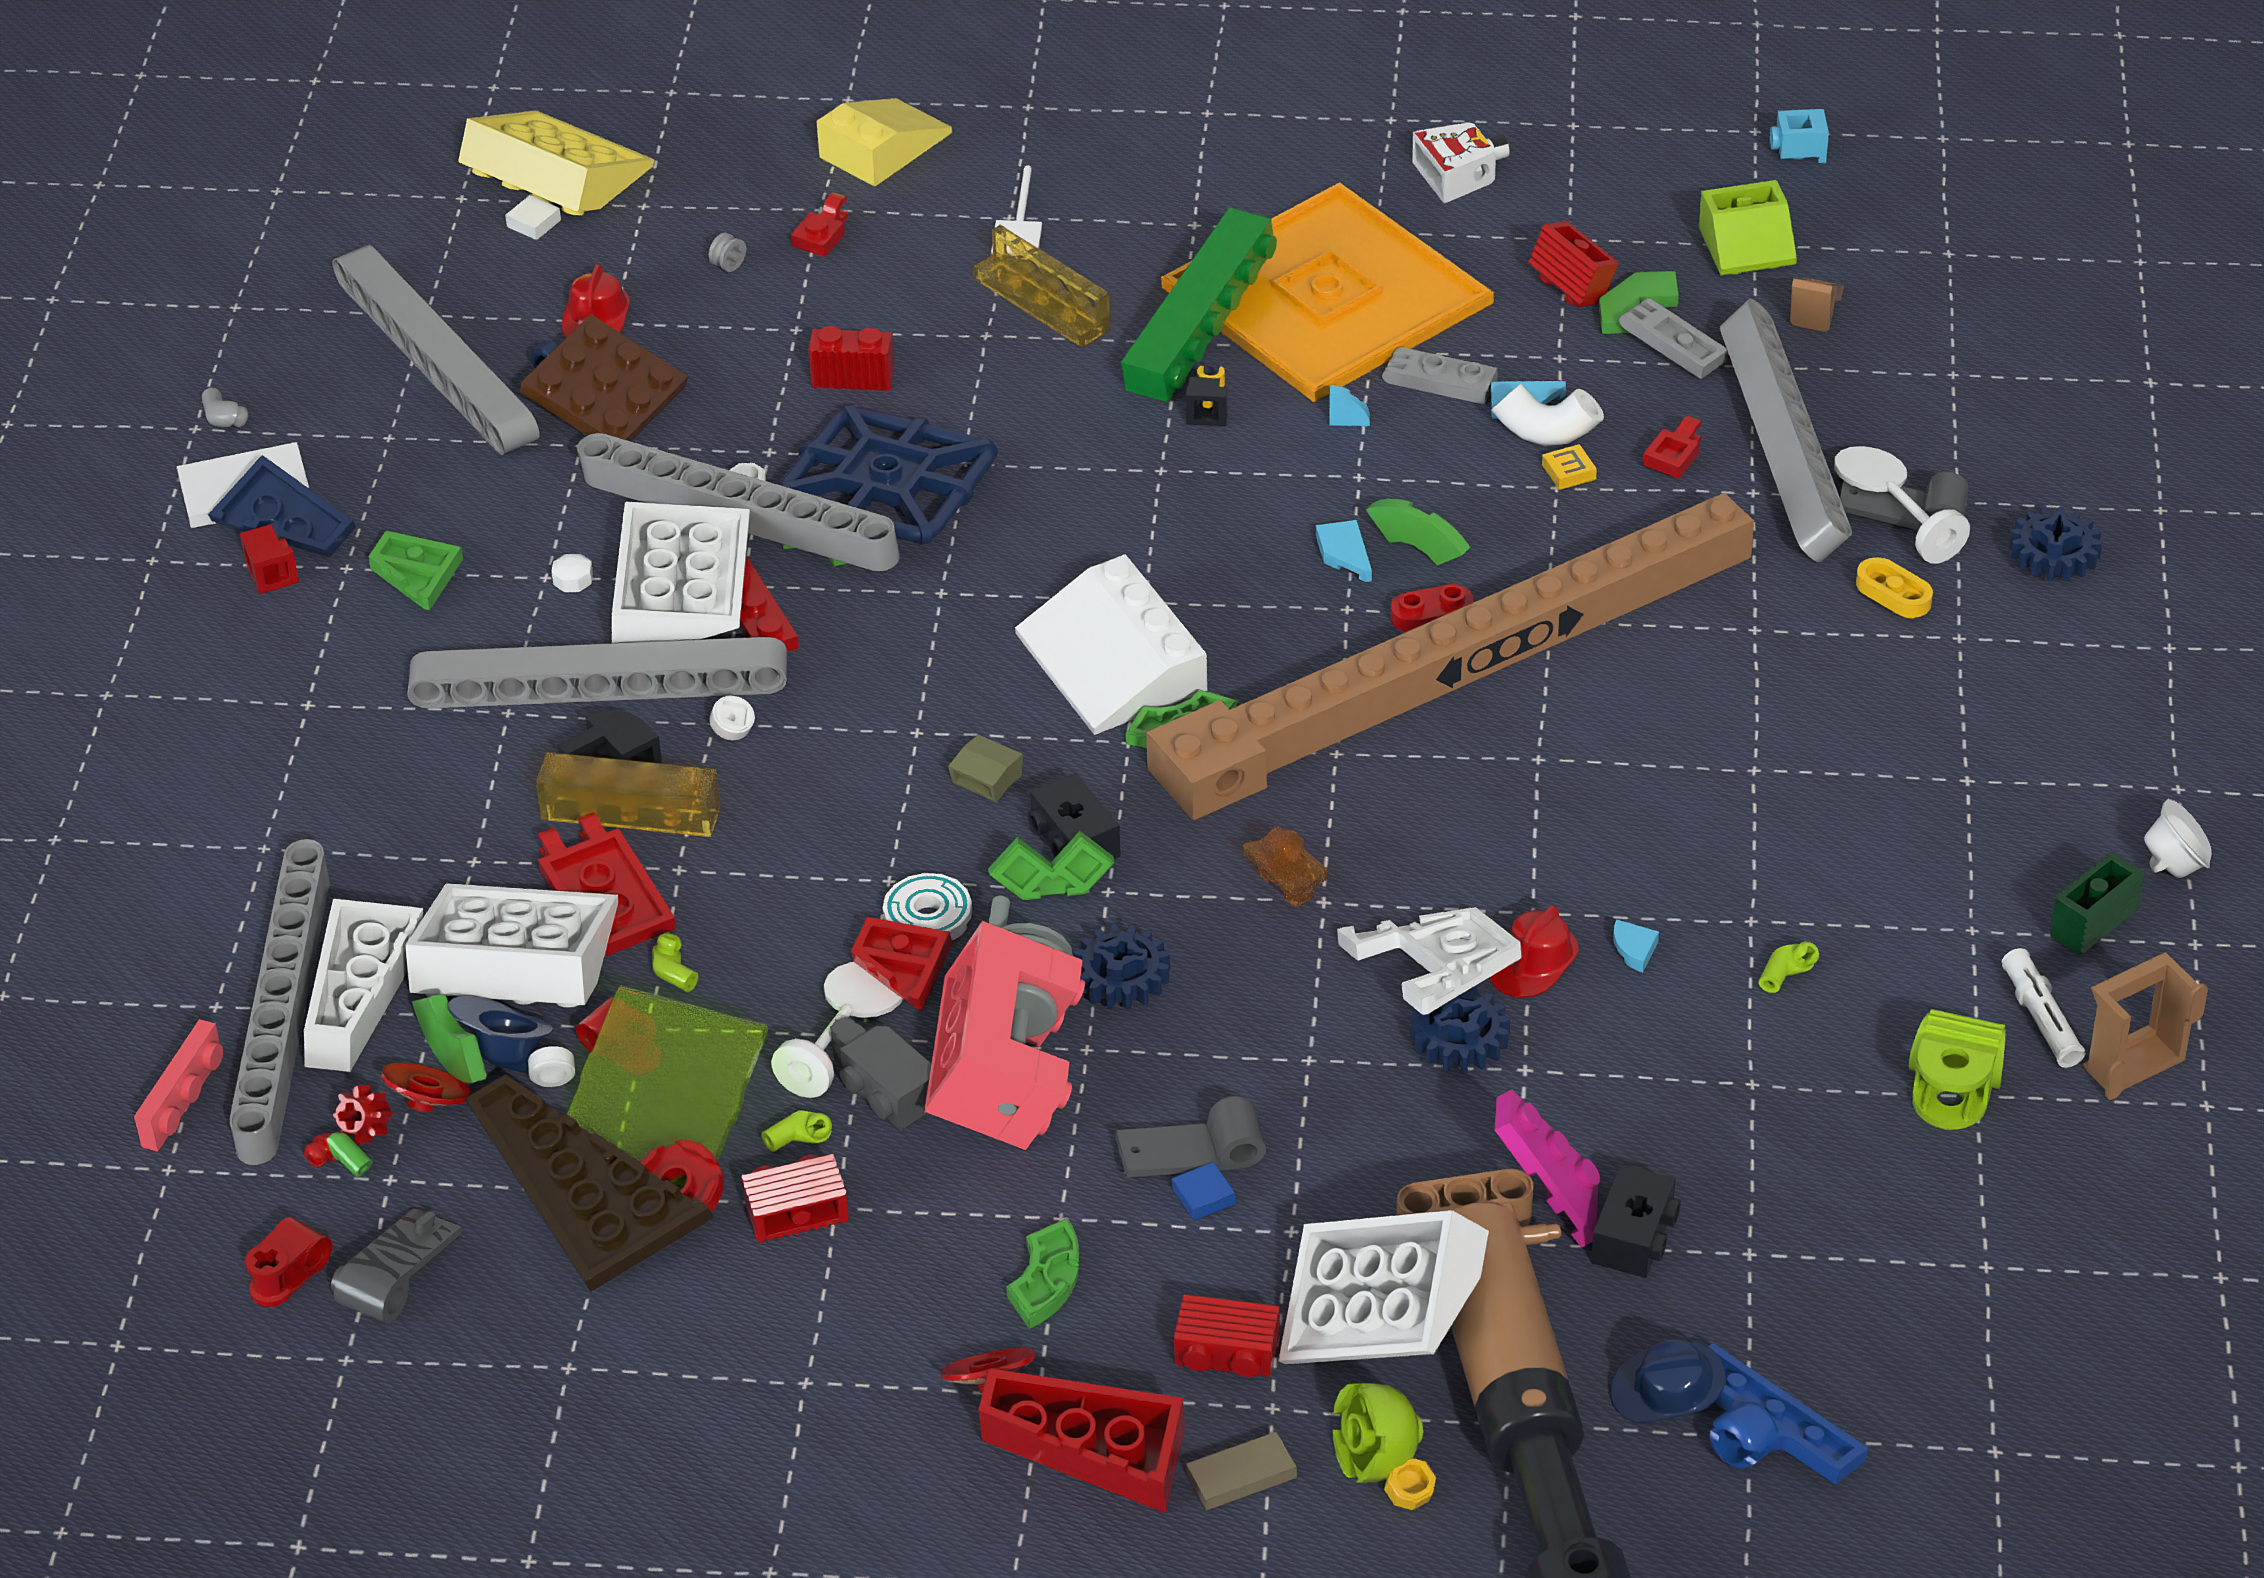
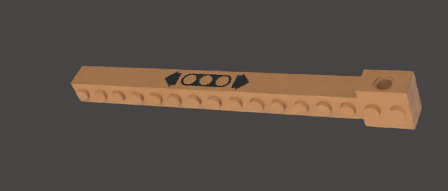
M1722 493L1229 710L1221 700L1146 732L1147 770L1192 821L1266 789L1267 773L1750 559L1754 520L1727 494Z

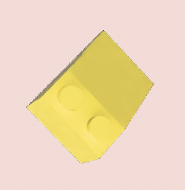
M897 98L842 103L817 120L819 156L821 159L876 187L950 135L952 127Z

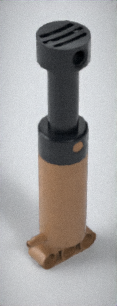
M1518 1169L1489 1171L1416 1182L1404 1186L1397 1195L1396 1216L1453 1210L1489 1231L1481 1278L1452 1323L1451 1329L1490 1460L1502 1471L1515 1474L1539 1552V1556L1530 1564L1525 1578H1631L1622 1549L1612 1541L1597 1538L1572 1459V1456L1580 1449L1585 1435L1526 1247V1245L1546 1243L1549 1240L1559 1239L1561 1237L1560 1225L1557 1223L1549 1225L1543 1223L1528 1226L1532 1218L1533 1181L1529 1175Z

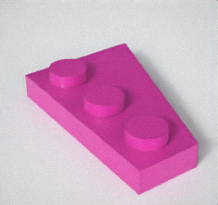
M1512 1089L1498 1096L1496 1101L1495 1132L1526 1174L1530 1176L1537 1174L1540 1177L1548 1193L1546 1201L1556 1214L1565 1211L1576 1226L1571 1235L1578 1245L1582 1248L1592 1243L1593 1231L1597 1224L1598 1184L1600 1183V1176L1596 1166L1589 1159H1584L1570 1146L1567 1138L1561 1132L1555 1131L1540 1117L1539 1112L1532 1104L1526 1103Z

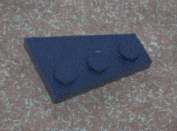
M263 455L208 514L212 522L245 532L271 524L278 539L285 538L288 545L330 557L356 528L351 518Z

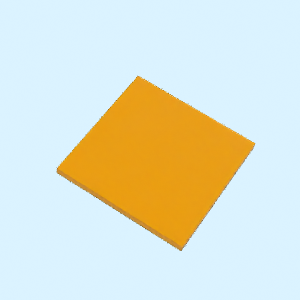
M1339 182L1271 218L1273 235L1277 239L1275 253L1271 259L1265 261L1259 270L1255 283L1249 285L1245 290L1237 309L1232 310L1225 319L1221 333L1311 401L1316 402L1330 394V385L1343 387L1390 361L1396 348L1412 349L1493 304L1494 292ZM1192 261L1162 276V288L1170 293Z

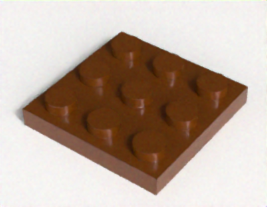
M590 314L521 382L519 392L587 436L601 433L631 442L686 387L688 376Z

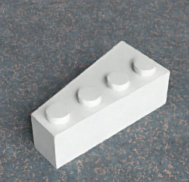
M333 899L304 1028V1067L351 1072L408 972L405 945L423 919V908Z

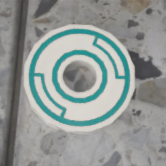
M922 873L909 876L893 885L885 895L883 904L884 920L948 931L952 941L965 932L967 923L972 917V901L968 890L958 880L943 874ZM927 907L937 909L936 912L931 914L918 912L920 909Z

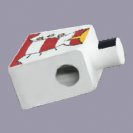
M1468 122L1413 132L1412 163L1443 203L1450 202L1491 184L1495 180L1496 160L1509 156V145L1503 135L1486 139L1473 123Z

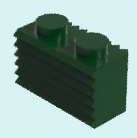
M2107 853L2106 857H2101V862H2095V866H2090L2089 871H2084L2083 876H2078V880H2073L2072 885H2067L2066 889H2061V894H2055L2050 936L2079 955L2084 954L2140 908L2138 904L2141 902L2139 897L2142 896L2140 891L2143 889L2141 885L2144 883L2142 880L2145 877L2144 873L2115 853Z

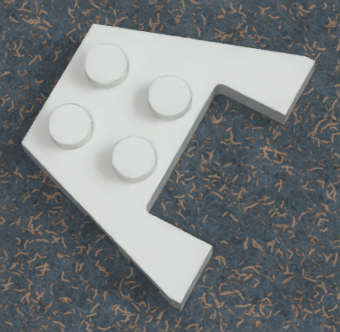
M1476 907L1419 916L1420 924L1414 922L1407 926L1397 927L1388 920L1381 921V924L1377 925V930L1355 933L1354 926L1337 929L1339 946L1357 961L1395 948H1401L1430 972L1429 974L1402 982L1403 999L1422 1015L1434 1011L1522 958L1520 941Z

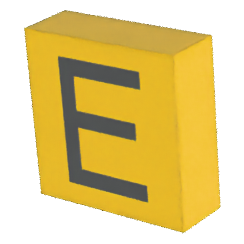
M1580 444L1542 454V466L1559 490L1596 480L1597 468Z

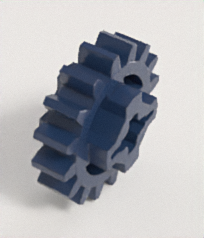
M2042 507L2040 515L2028 511L2026 512L2025 520L2017 518L2015 521V529H2011L2010 556L2011 558L2019 559L2018 567L2020 569L2031 567V576L2033 577L2044 573L2047 575L2048 581H2053L2055 576L2059 575L2065 581H2070L2071 573L2084 577L2086 575V568H2096L2097 559H2100L2103 542L2100 540L2101 530L2093 529L2094 521L2092 519L2079 520L2080 512L2078 511L2068 515L2065 513L2064 507H2059L2057 512L2050 513L2047 507Z
M1112 924L1111 932L1105 934L1097 928L1094 930V940L1083 937L1080 940L1081 949H1074L1073 951L1074 957L1082 959L1080 979L1085 981L1083 994L1090 992V1002L1093 1004L1101 999H1105L1108 1009H1112L1116 1002H1122L1125 1009H1131L1132 1001L1137 999L1140 1003L1146 1005L1148 1004V993L1160 996L1162 994V984L1169 983V951H1164V941L1162 939L1152 941V931L1149 929L1141 934H1137L1133 924H1130L1126 931H1120L1117 924Z
M1474 986L1469 989L1468 993L1460 994L1428 1014L1422 1015L1413 1008L1410 1039L1415 1041V1052L1417 1054L1426 1052V1063L1428 1064L1435 1063L1437 1060L1443 1061L1444 1071H1448L1453 1064L1459 1065L1462 1073H1466L1468 1064L1472 1063L1478 1068L1484 1069L1486 1058L1498 1061L1500 1059V1049L1508 1048L1510 1017L1505 1016L1506 1006L1504 1003L1494 1005V994L1488 993L1483 997L1477 996V987Z

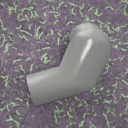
M208 388L203 391L201 398L206 419L210 424L216 427H230L233 425L238 428L246 424L248 411L245 407L238 406L237 402L223 401L221 392L216 388Z

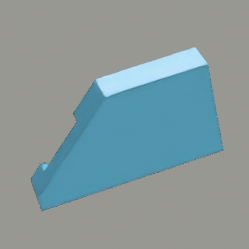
M1566 381L1491 382V409L1521 383L1536 400L1545 405L1553 399L1559 400L1563 398L1566 391ZM1492 412V418L1498 419Z
M1357 520L1316 525V538L1324 564L1338 570L1344 567L1359 574L1360 580L1364 582L1372 581V570Z

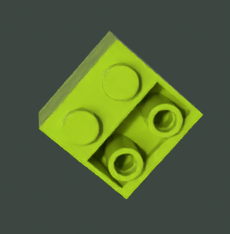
M1777 180L1701 191L1699 230L1720 275L1739 274L1768 268L1775 269L1796 264L1797 257L1788 202Z

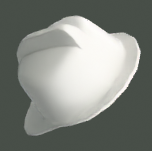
M2167 799L2163 803L2161 816L2144 837L2145 843L2153 855L2149 862L2151 870L2156 873L2165 869L2174 877L2182 878L2204 866L2208 869L2212 852L2207 836L2183 806L2174 800Z

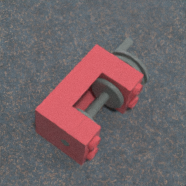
M996 896L992 900L989 923L981 922L945 975L924 1112L1026 1150L1037 1134L1041 1136L1045 1134L1056 1108L1063 1109L1071 1094L1072 1083L1067 1081L1069 1061L1025 1044L1027 1042L1040 1047L1050 1032L1056 1033L1059 1030L1067 1008L1070 1005L1076 1006L1080 1001L1085 981L1080 979L1082 959L1073 956L1070 944L1061 934L1048 927L1033 923L1007 925L1010 900L1004 896Z

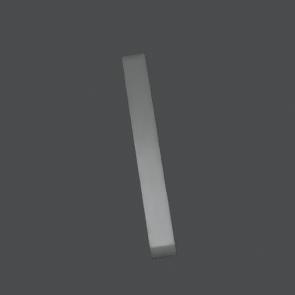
M371 245L363 246L333 259V270L341 287L500 455L509 453L539 439L538 425L530 410Z
M1748 299L1721 324L1720 331L1796 540L1801 549L1811 559L1822 562L1852 535V529L1774 322L1761 304L1753 299Z
M596 433L588 435L577 446L584 479L588 485L644 503L750 509L748 534L872 571L891 569L900 559L894 523L886 516L606 434Z
M755 637L426 651L418 653L410 661L407 696L414 705L421 708H449L771 694L782 690L786 685L787 648L781 640L776 638Z
M298 840L290 844L284 852L230 1113V1127L236 1154L240 1161L250 1165H259L270 1161L276 1155L279 1146L330 886L324 849L315 840Z

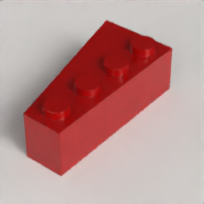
M989 1368L978 1410L982 1441L1166 1513L1185 1431L1183 1398Z

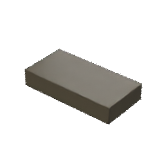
M1273 1432L1187 1463L1186 1475L1207 1511L1297 1478V1466L1278 1433Z

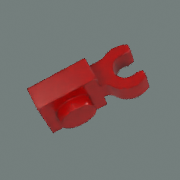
M831 193L824 203L821 215L810 212L792 232V247L826 257L845 235L844 222L849 214L847 211L841 210V207L847 201V197Z
M1687 415L1674 433L1662 429L1643 453V465L1680 479L1699 455L1701 436L1695 433L1702 425V420Z

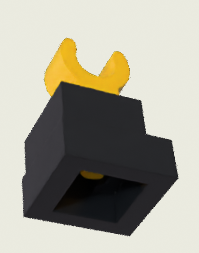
M1199 366L1197 377L1189 378V385L1186 391V425H1227L1228 387H1224V367H1219V372L1216 375L1210 376L1204 374V366Z

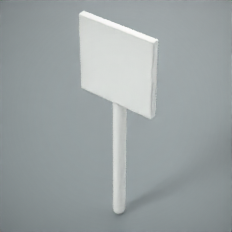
M1029 165L1024 167L1016 221L996 220L991 255L1038 257L1042 222L1024 221L1032 170Z

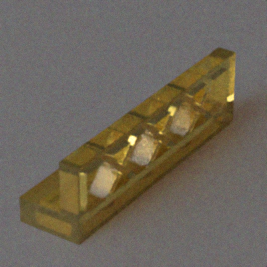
M998 225L992 229L993 255L973 266L975 280L1081 348L1110 330L1109 292L1004 226ZM1007 246H1009L1015 257L1007 253ZM1033 262L1036 263V265L1038 266V268H1039V270L1041 271L1042 274H1040V273L1037 271V269H1036V267L1034 266ZM1060 279L1063 280V282L1065 283V285H1066V287L1068 288L1069 291H1067V290L1064 288V286H1063V284L1061 283ZM1087 296L1095 301V308L1091 305Z

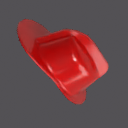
M596 264L593 272L577 277L570 286L569 300L562 320V332L566 338L590 314L618 332H621L630 306V297L622 289L620 282L615 276L604 273L601 265Z
M1550 905L1546 910L1524 912L1515 919L1509 934L1520 941L1522 958L1489 977V980L1493 987L1501 993L1516 998L1534 997L1542 994L1557 982L1568 966L1575 960L1579 953L1578 941L1569 932V927L1563 918L1559 916V910L1556 906Z

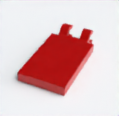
M595 812L578 818V822L583 829L579 833L582 840L579 844L566 848L554 827L537 833L543 847L539 848L542 858L538 859L539 871L552 891L618 895V906L604 957L676 929L674 915L619 828L606 833Z

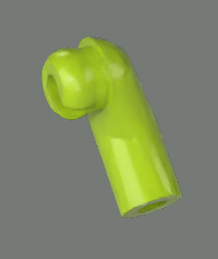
M663 933L658 937L657 945L653 946L652 970L660 979L685 992H691L698 982V973L681 964L679 949L682 942L680 938L674 934Z
M1808 941L1777 948L1772 953L1759 978L1760 987L1766 992L1776 993L1787 976L1811 970L1819 959L1818 948Z
M797 1111L761 1132V1137L771 1152L778 1150L791 1141L818 1144L830 1137L832 1122L823 1113Z

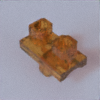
M1278 825L1262 839L1249 841L1244 844L1243 854L1257 866V874L1266 882H1275L1284 891V898L1291 905L1299 906L1314 897L1315 886L1328 880V869L1303 848L1304 841L1301 835L1292 829L1284 831Z

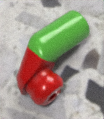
M341 1132L319 1134L312 1139V1143H309L304 1148V1156L312 1166L321 1167L326 1161H340L355 1177L363 1175L373 1164V1161L348 1135Z

